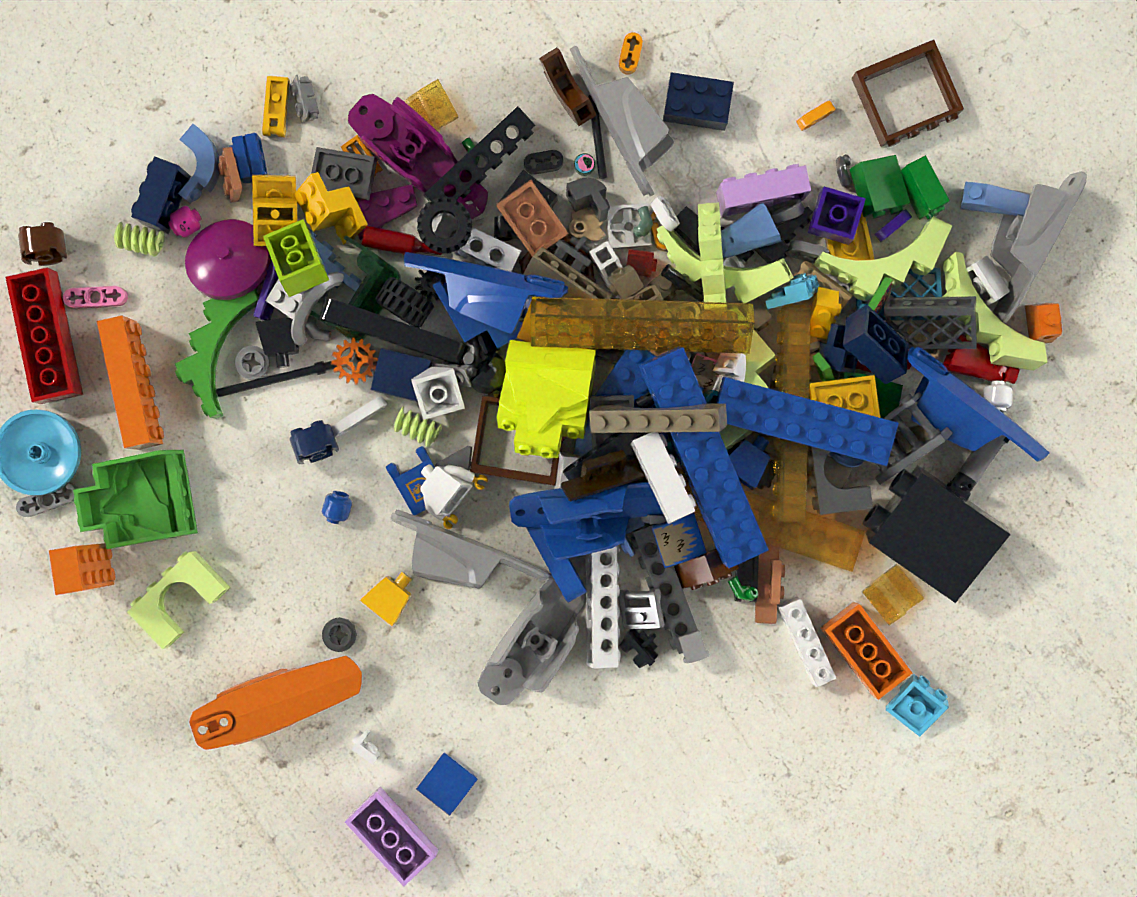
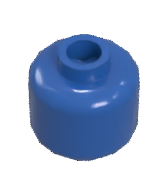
M333 491L326 495L321 512L328 522L339 524V522L348 519L352 501L348 494L342 491Z

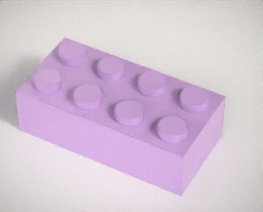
M799 164L787 166L785 170L778 171V168L765 171V174L761 175L749 173L744 178L737 180L736 177L726 178L720 184L716 195L720 205L721 217L749 212L760 203H764L769 208L792 199L804 201L811 192L806 165L799 167Z
M381 786L354 810L345 821L347 826L403 887L426 867L438 853L437 847Z

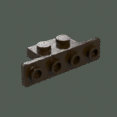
M623 450L583 462L581 477L562 482L561 488L568 500L574 501L646 478L638 459L626 462L627 456Z

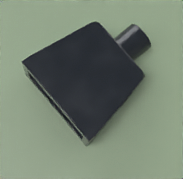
M291 318L256 322L264 354L268 357H276L277 368L290 367L289 355L299 353V346L294 343L291 335L293 321Z

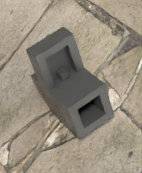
M580 178L567 183L566 197L575 212L591 206L599 222L607 220L610 206L606 199L607 188L602 182L594 178Z

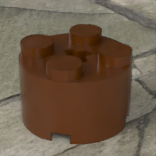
M44 222L40 226H22L19 228L18 238L21 260L25 264L32 265L31 261L38 262L39 266H48L62 262V257L67 258L64 232L60 228L54 227V223Z

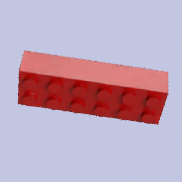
M46 267L6 276L31 402L45 404L83 395L58 272Z

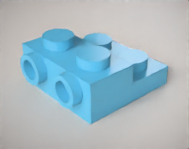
M806 273L793 276V279L785 287L775 289V292L770 294L771 296L765 301L767 309L810 299L819 287L817 276L813 274L806 276Z
M913 674L900 687V692L887 704L886 711L920 737L949 706L948 697L941 689L934 690L929 686L930 682L922 675L918 677Z

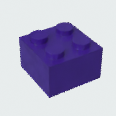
M824 186L819 192L808 233L849 245L854 240L866 198Z

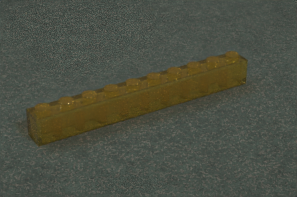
M787 304L781 310H778L777 323H780V332H777V344L780 345V353L776 355V365L779 366V374L776 375L775 384L776 387H779L780 392L809 399L811 305ZM781 438L774 440V451L777 452V460H774L773 472L777 473V482L773 483V495H776V504H773L772 516L776 517V522L804 523L806 522L808 446Z

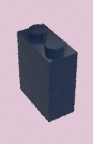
M381 348L370 390L418 402L411 379L433 367V362L428 359Z

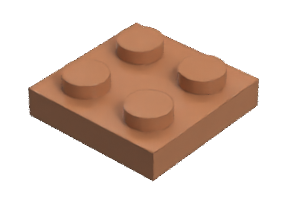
M232 147L223 148L222 155L219 156L218 171L220 176H224V194L229 196L231 203L239 201L242 184Z

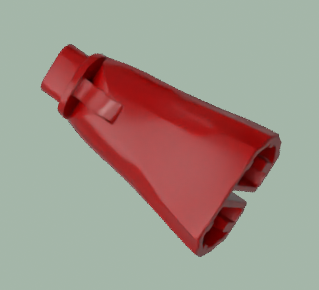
M963 333L958 337L962 342H972L968 341ZM978 343L976 349H948L950 354L946 355L943 365L951 373L976 377L991 382L1004 381L1015 384L1020 371L1019 368L991 364L989 350Z

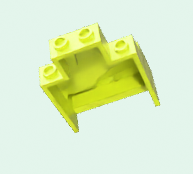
M510 340L505 359L506 373L497 412L498 428L506 431L516 430L514 437L515 453L524 456L536 455L543 458H558L562 436L571 439H584L590 408V396H592L595 381L596 350Z

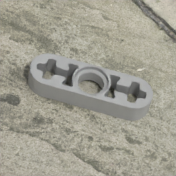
M68 483L60 490L50 493L53 497V503L50 506H46L43 503L45 495L27 496L17 502L16 510L23 517L41 514L74 502L73 490L79 488L75 484ZM67 489L72 490V493L69 494V496L59 497L58 495L65 493ZM37 503L38 505L31 507L29 511L24 510L27 504Z

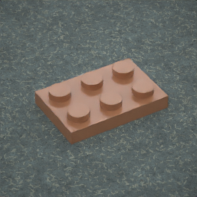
M529 180L496 204V207L532 257L541 247L547 249L559 239L569 234L532 180Z

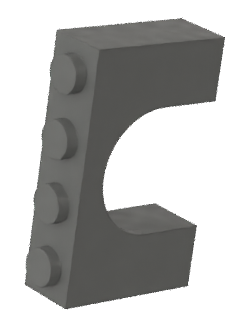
M809 446L810 454H807L806 458L808 467L812 468V476H809V483L811 489L814 488L815 497H812L813 510H817L818 514L824 515L873 508L870 486L834 487L828 482L824 474V461L830 451Z

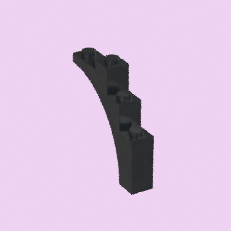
M686 206L676 216L679 220V225L674 230L700 255L698 215ZM807 206L800 216L776 225L781 242L754 250L768 264L782 258L785 259L787 257L785 252L789 247L784 241L788 244L796 236L794 231L798 227L803 229L811 221L809 216L813 211ZM750 250L738 254L736 257L739 261L744 260L746 262L754 252Z

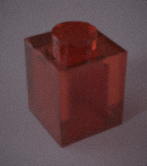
M629 249L626 266L630 265L633 267L638 276L650 277L652 271L656 272L657 259H653L654 252Z

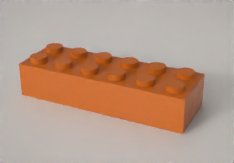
M123 315L97 321L124 448L140 450L162 445L164 431L158 422L160 412L158 407L155 406L153 399L155 397V390L150 385L149 377L151 376V371L145 362L146 348L141 343L142 329L140 324Z

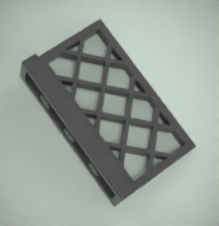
M976 296L886 298L884 306L886 323L894 331L906 338L904 340L909 344L908 349L911 347H920L922 349H976ZM962 315H971V321L966 325L962 324L957 318ZM891 316H900L904 321L898 326L891 321ZM915 316H923L926 321L919 325L912 319ZM937 316H945L949 320L942 326L935 318ZM907 323L916 329L910 335L902 329ZM929 323L938 328L932 335L924 329ZM952 323L960 328L955 334L946 329ZM920 332L927 339L924 342H918L913 337ZM943 332L950 339L946 342H940L935 337ZM965 332L971 337L972 342H962L958 337Z

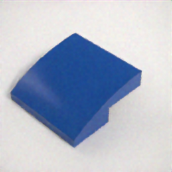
M443 753L416 790L450 816L478 779L446 753Z

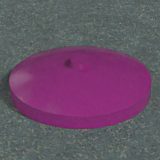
M236 219L222 220L205 227L194 237L186 252L185 269L191 283L202 294L213 299L231 300L250 293L264 280L271 256L267 246H254L252 224Z

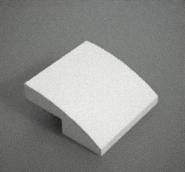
M732 352L720 353L713 369L719 376L712 390L719 392L723 377L744 382L746 355Z

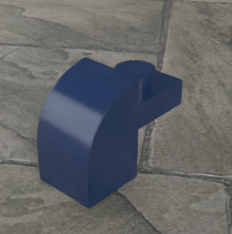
M832 323L827 343L820 342V354L831 369L855 373L858 359L843 346L845 325Z

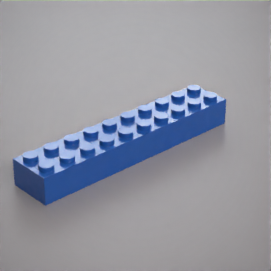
M683 347L674 348L638 364L656 408L707 404ZM667 432L722 563L726 567L731 568L768 551L769 549L720 433Z

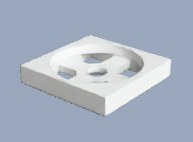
M648 203L610 206L607 217L608 241L612 249L648 247L652 245L650 231L648 235L634 243L633 229L638 226L640 221L635 222L632 219L631 210L638 211L639 208L648 206ZM623 211L624 220L621 223L611 224L613 216L617 212ZM631 223L633 226L632 230L627 231L624 228L625 224ZM622 232L625 235L626 244L619 242L612 233Z

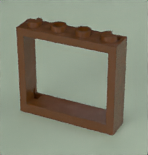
M935 40L858 70L851 78L880 147L887 144L888 147H892L900 143V139L904 137L911 139L919 135L921 130L927 129V131L937 128L940 126L939 123L943 121L950 123L958 119V115L964 110ZM926 57L949 111L887 135L865 81Z
M490 393L487 396H482L470 471L555 486L559 457L552 460L550 476L479 465L489 405L499 406L500 400L499 394Z

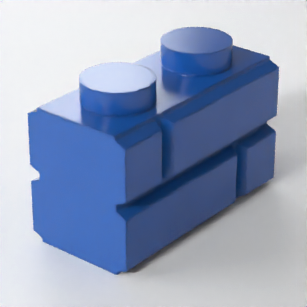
M251 133L232 137L233 145L229 147H232L234 157L236 158L240 180L247 184L252 183V175H268L259 135Z

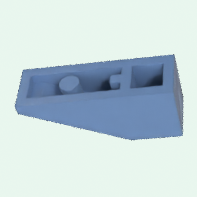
M965 182L960 209L1024 216L1030 195L990 184Z

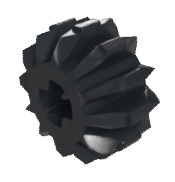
M419 270L418 272L422 277H415L414 280L420 283L415 286V289L421 290L420 293L423 296L427 294L426 298L430 301L433 295L436 301H439L440 299L433 286L430 288L428 282H432L435 279L436 282L440 281L441 284L446 283L444 274L428 270L424 273L422 270Z

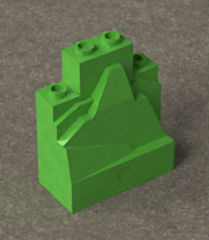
M184 449L158 450L92 464L93 478L96 485L73 490L80 532L103 529V540L106 544V549L198 533Z

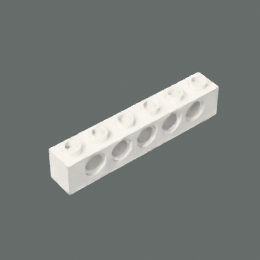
M619 545L611 549L585 555L587 666L593 669L618 667V661L621 658L618 648V640L620 639V629L618 627L620 608L617 605V597L620 594V588L617 584V575H619L620 571L619 564L617 563ZM604 553L606 561L604 564H601L600 556ZM603 575H605L607 581L602 586L600 583V579ZM605 596L607 603L602 607L600 601ZM606 618L607 625L602 629L601 621ZM607 640V647L602 650L601 643Z

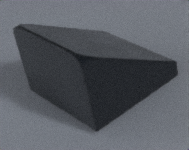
M488 332L477 335L484 355L489 356L493 352L500 351V348L496 347Z

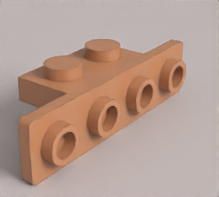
M764 538L769 550L759 555L757 602H755V622L775 624L777 621V604H780V599H784V586H781V577H785V565H782V560H779L780 539Z

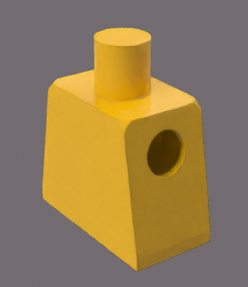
M401 572L395 580L390 576H386L363 596L360 601L393 626L411 596V593L405 587L412 579L404 572Z

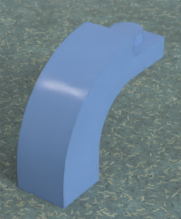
M192 124L179 139L193 151L197 161L194 175L178 193L190 204L201 196L203 188L211 193L219 179L218 163L220 162L218 151L210 138L195 124Z

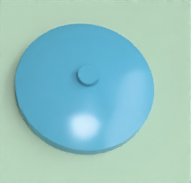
M27 410L12 416L0 428V478L13 490L27 495L50 494L67 485L76 474L81 460V444L74 427L62 416L46 410Z

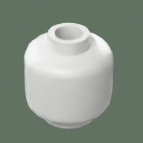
M992 381L991 385L984 388L983 397L1002 412H1006V409L1012 406V388L1005 385L1004 381Z

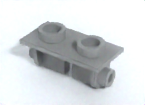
M296 75L290 84L291 94L295 96L297 102L295 104L296 114L300 116L302 123L305 122L307 117L310 120H315L319 114L316 99L307 98L315 95L312 81L309 80L308 76L301 77L299 80L298 75Z
M444 361L441 364L433 363V367L453 368L458 385L471 387L470 379L477 374L476 368L472 365H462L460 367L459 364Z

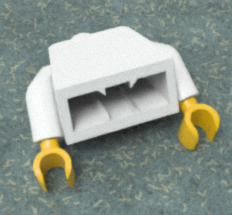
M427 465L421 471L422 475L426 478V481L421 486L425 508L438 520H443V525L446 529H451L453 525L448 520L457 524L458 517L451 513L472 488L471 482L475 483L477 489L482 490L484 486L480 485L478 480L482 479L488 482V478L485 475L476 477L475 473L458 466H437L434 469L432 465Z

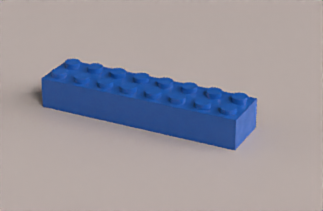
M727 377L722 378L716 404H726L728 425L884 466L888 464L899 424L898 422Z

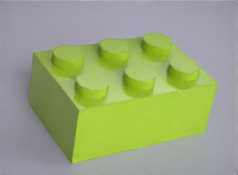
M304 219L263 236L279 281L288 297L329 281L313 237Z

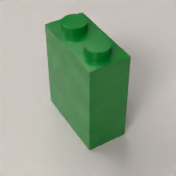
M896 155L862 161L849 169L857 196L866 198L862 210L863 217L872 216L875 219L886 215V212H890L891 215L903 211V207L910 204Z
M926 155L907 164L901 170L910 204L919 220L924 217L929 220L945 210L944 205L950 200Z

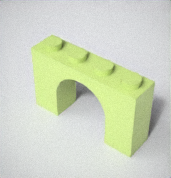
M186 551L177 559L178 563L174 567L170 566L161 574L163 578L158 583L155 581L146 589L147 593L143 597L139 596L130 604L132 608L127 612L162 649L170 647L184 633L167 614L164 606L166 592L173 584L184 582L191 585L209 604L215 603L231 588L196 551L189 553Z

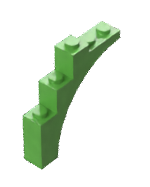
M256 288L236 299L218 300L212 298L204 302L205 310H203V313L211 323L189 333L191 338L189 343L192 349L198 353L175 363L177 378L185 384H194L192 389L195 395L202 400L201 408L204 414L210 418L217 419L223 416L215 386L216 365L220 350L235 324L249 311L256 308L259 299V293Z

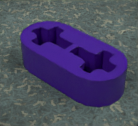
M907 209L903 210L874 235L882 242L911 219V214Z

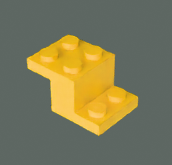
M317 172L310 174L295 192L296 201L301 206L306 222L310 225L312 231L334 226L337 236L344 245L350 243L368 225L349 186L327 191Z
M252 175L254 246H266L264 235L297 222L296 176Z

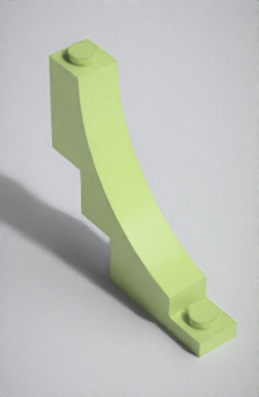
M734 307L728 312L730 318L728 322L737 331L733 335L737 352L746 355L744 382L769 388L758 374L776 361V355L737 308ZM727 424L719 433L726 450L729 451L753 431Z

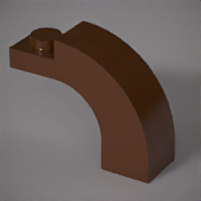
M556 47L540 57L539 60L543 66L544 74L552 90L572 120L580 126L595 117L596 113L590 99L575 82L561 51Z

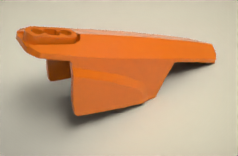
M342 656L302 668L279 669L234 685L217 694L215 700L192 712L189 723L196 744L205 750L228 745L235 746L293 725L300 720L359 694L362 684V672L351 658ZM226 718L228 725L222 726L220 720ZM200 726L208 727L205 734H201L198 731Z

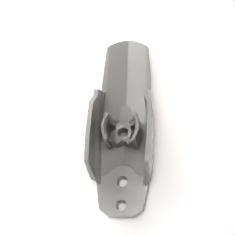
M573 46L570 48V51L580 74L624 160L627 161L626 165L643 196L647 194L649 196L654 195L644 175V171L673 146L674 141L668 134V127L628 77L596 85L578 47Z
M1081 171L1070 174L1063 181L1059 189L1037 184L1034 185L1031 194L1017 191L1030 195L1024 216L1019 214L1017 216L1001 215L990 256L1011 276L1008 284L1010 292L999 300L993 311L1004 324L1014 314L1045 262L1087 181L1086 173Z
M397 509L391 515V521L417 532L412 556L414 576L480 589L497 565L502 563L540 581L552 578V574L453 531L432 525V522Z
M580 556L572 557L570 560L586 588L585 558ZM553 576L547 580L506 632L488 660L477 682L480 692L498 705L510 704L525 688L534 692H544L575 644L576 635L579 631L576 617L586 602V593L568 603ZM509 668L510 673L504 676V670ZM494 686H498V690L496 692H491V689Z

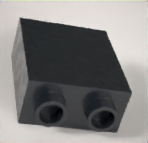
M917 465L912 473L903 469L889 486V490L895 495L884 508L878 503L875 504L863 520L862 524L868 528L866 531L868 543L956 603L1011 534L1001 522Z

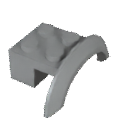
M343 273L328 274L329 281L291 297H288L279 279L277 280L265 301L293 319L291 335L294 343L298 346H302L307 340L305 326L313 307L326 291L341 285L344 279Z

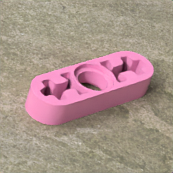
M118 286L70 288L63 295L64 303L74 309L122 306L128 299L127 292ZM116 291L121 294L117 301L113 298H107V295H116ZM93 292H99L101 295L97 303H92L90 299ZM75 294L76 296L84 297V300H75L74 304V302L70 301V298L74 297Z

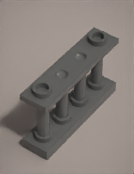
M920 392L913 397L911 394H908L899 401L901 403L900 406L882 418L899 423L898 429L911 444L910 448L912 450L908 453L902 452L898 445L893 442L891 452L894 454L896 461L892 464L888 462L887 466L877 464L880 473L875 479L880 485L944 443L953 434L948 427L941 431L938 428L935 429L917 407L915 402L922 396ZM907 408L928 433L927 437L929 439L925 442L918 440L900 418L899 413Z

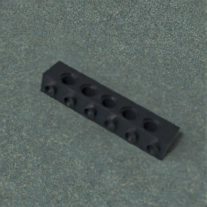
M517 106L427 190L423 196L429 202L435 198L447 197L444 194V187L451 185L455 189V195L447 198L456 200L461 197L464 199L472 191L469 187L475 182L479 185L487 177L485 172L490 168L495 170L503 162L500 158L506 153L510 156L518 148L516 143L521 139L525 142L534 133L531 129L536 125ZM511 127L516 130V138L511 139L507 136V128ZM492 142H498L501 145L500 153H494L491 150ZM481 156L485 159L486 165L484 168L476 166V157ZM461 171H467L470 174L469 182H462L460 180L459 174Z

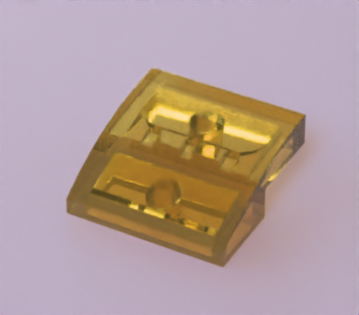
M439 79L421 88L404 101L438 132L441 131V127L459 118Z
M898 564L892 566L862 591L889 626L924 599V596Z

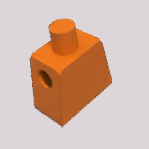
M1058 303L1025 305L1030 339L1052 343L1062 334Z

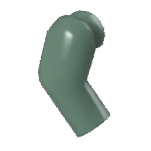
M648 206L638 209L641 221L633 229L634 235L638 238L648 235L653 226Z

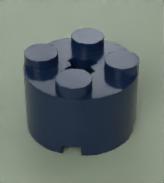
M323 420L311 423V427L306 429L297 428L290 432L291 437L289 440L298 464H305L303 460H309L310 463H314L332 456L333 450L339 451L330 424H324Z

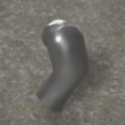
M847 154L836 159L837 175L842 187L852 183L846 167L851 164V159Z

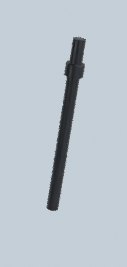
M320 361L314 363L313 366L218 388L216 392L218 397L316 373L321 375L325 374L328 370L334 369L337 365H332L331 361L325 363Z

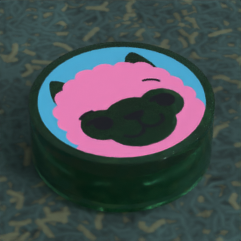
M579 154L575 158L574 169L579 175H590L595 169V160L590 154Z

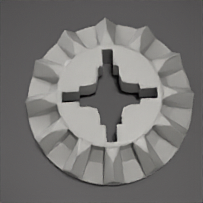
M244 347L236 356V370L246 379H259L266 374L267 369L270 367L269 357L264 354L263 349L260 347ZM255 357V361L260 363V365L253 366L251 370V365L244 361L252 360Z

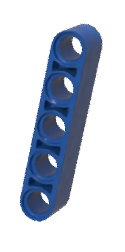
M526 527L565 600L569 603L585 594L587 590L570 558L555 560L546 543L543 529L540 527Z

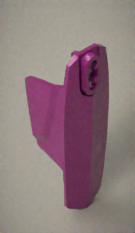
M375 94L364 95L349 111L348 124L358 134L360 141L379 159L422 193L429 190L458 162L449 146L444 142L442 135L399 97H396L391 105ZM363 109L368 110L365 115L360 114ZM375 123H383L384 126L378 129ZM461 171L459 174L462 182L470 181L471 177L467 171ZM476 182L469 187L472 191L464 199L461 197L456 199L468 210L471 220L484 212L488 200V191ZM451 185L445 186L444 194L447 197H453L455 195L454 187ZM472 201L473 203L468 205L465 202Z

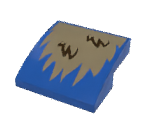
M694 512L670 524L664 522L652 526L664 568L686 562L706 553Z

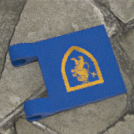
M423 446L416 449V453L422 463L400 475L394 463L386 466V470L413 515L426 510L424 495L421 492V486L426 481V478L422 475L421 471L427 465H432L435 469Z

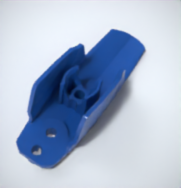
M405 252L404 266L445 275L449 306L507 333L514 332L520 317L525 318L532 300L539 302L540 296L561 298L568 292V286L563 281L548 277L525 275L490 266L410 252Z
M911 347L908 350L907 359L914 368L924 375L914 393L915 395L920 392L922 395L916 401L918 402L917 407L935 429L938 428L940 431L946 427L950 429L953 434L947 440L962 448L976 451L986 443L1004 435L1037 462L1048 456L1049 452L1037 440L991 402L948 371L940 361L920 347ZM911 415V420L919 424L915 417Z
M649 482L628 483L574 501H569L562 488L515 496L509 502L511 522L518 527L542 528L548 548L555 560L614 548L625 542L629 519L646 517L647 515H664Z

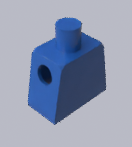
M760 435L753 444L744 440L729 455L739 481L752 491L757 487L770 460V456L763 452L769 441Z

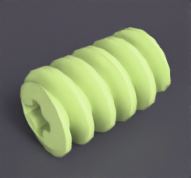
M120 222L115 230L114 241L119 249L125 248L127 251L133 250L136 253L141 252L142 254H150L155 257L162 250L165 234L163 231H160L158 236H156L155 229H151L148 234L147 227H143L140 232L138 225H135L132 230L130 223L123 227V223Z
M403 406L395 420L394 431L398 433L402 429V435L406 436L410 433V439L412 440L418 436L417 442L421 444L425 440V446L429 447L437 439L443 424L435 428V421L433 420L428 425L427 419L419 420V413L412 417L411 409L405 414Z

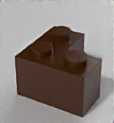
M717 549L674 565L682 589L691 587V590L703 587V583H707V586L719 583V578L720 580L732 576L731 572L739 569L738 565L731 568L726 567L722 563Z

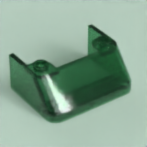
M345 236L344 240L349 246L360 252L357 257V265L363 272L367 273L350 300L349 305L380 315L384 308L375 300L377 294L389 277H394L401 281V275L395 267L350 237ZM314 311L310 313L312 317L350 340L355 338L356 342H359L367 336L320 320V315Z

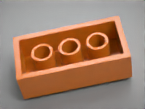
M105 543L49 550L55 595L114 585L115 571L111 567L110 561L112 559V550L106 549Z
M851 603L820 627L867 690L876 699L879 700L913 674L859 603Z

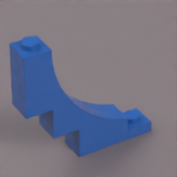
M438 281L432 285L464 342L486 330L497 348L517 338L524 320H519L514 332H504L449 306L446 283L441 284Z

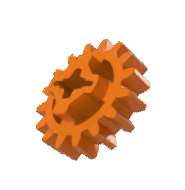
M352 338L351 343H348L345 339L343 340V347L341 345L336 346L339 352L332 353V356L336 359L332 360L331 364L337 365L333 372H340L339 379L345 377L347 378V384L350 380H354V384L357 385L359 379L365 383V376L373 377L371 370L375 371L376 366L373 363H376L378 358L373 357L376 350H369L370 343L365 346L363 345V339L356 343L355 338ZM350 348V353L347 356L341 357L343 352ZM358 348L363 350L367 355H362L358 351ZM354 353L356 360L360 361L356 366V370L353 362H349L352 360ZM369 365L367 370L360 374L362 366ZM342 367H347L351 371V374L344 371Z

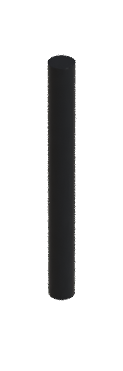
M590 94L588 98L596 113V116L591 119L598 176L599 179L607 178L599 112Z

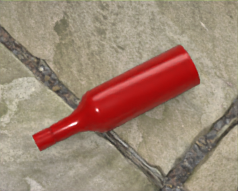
M372 226L364 228L361 245L363 247L403 255L405 252H424L442 255V253L430 249L412 234Z

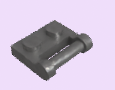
M652 588L649 591L635 592L620 590L618 600L624 629H648L664 626L660 604V589ZM630 600H650V605L630 606L629 604Z

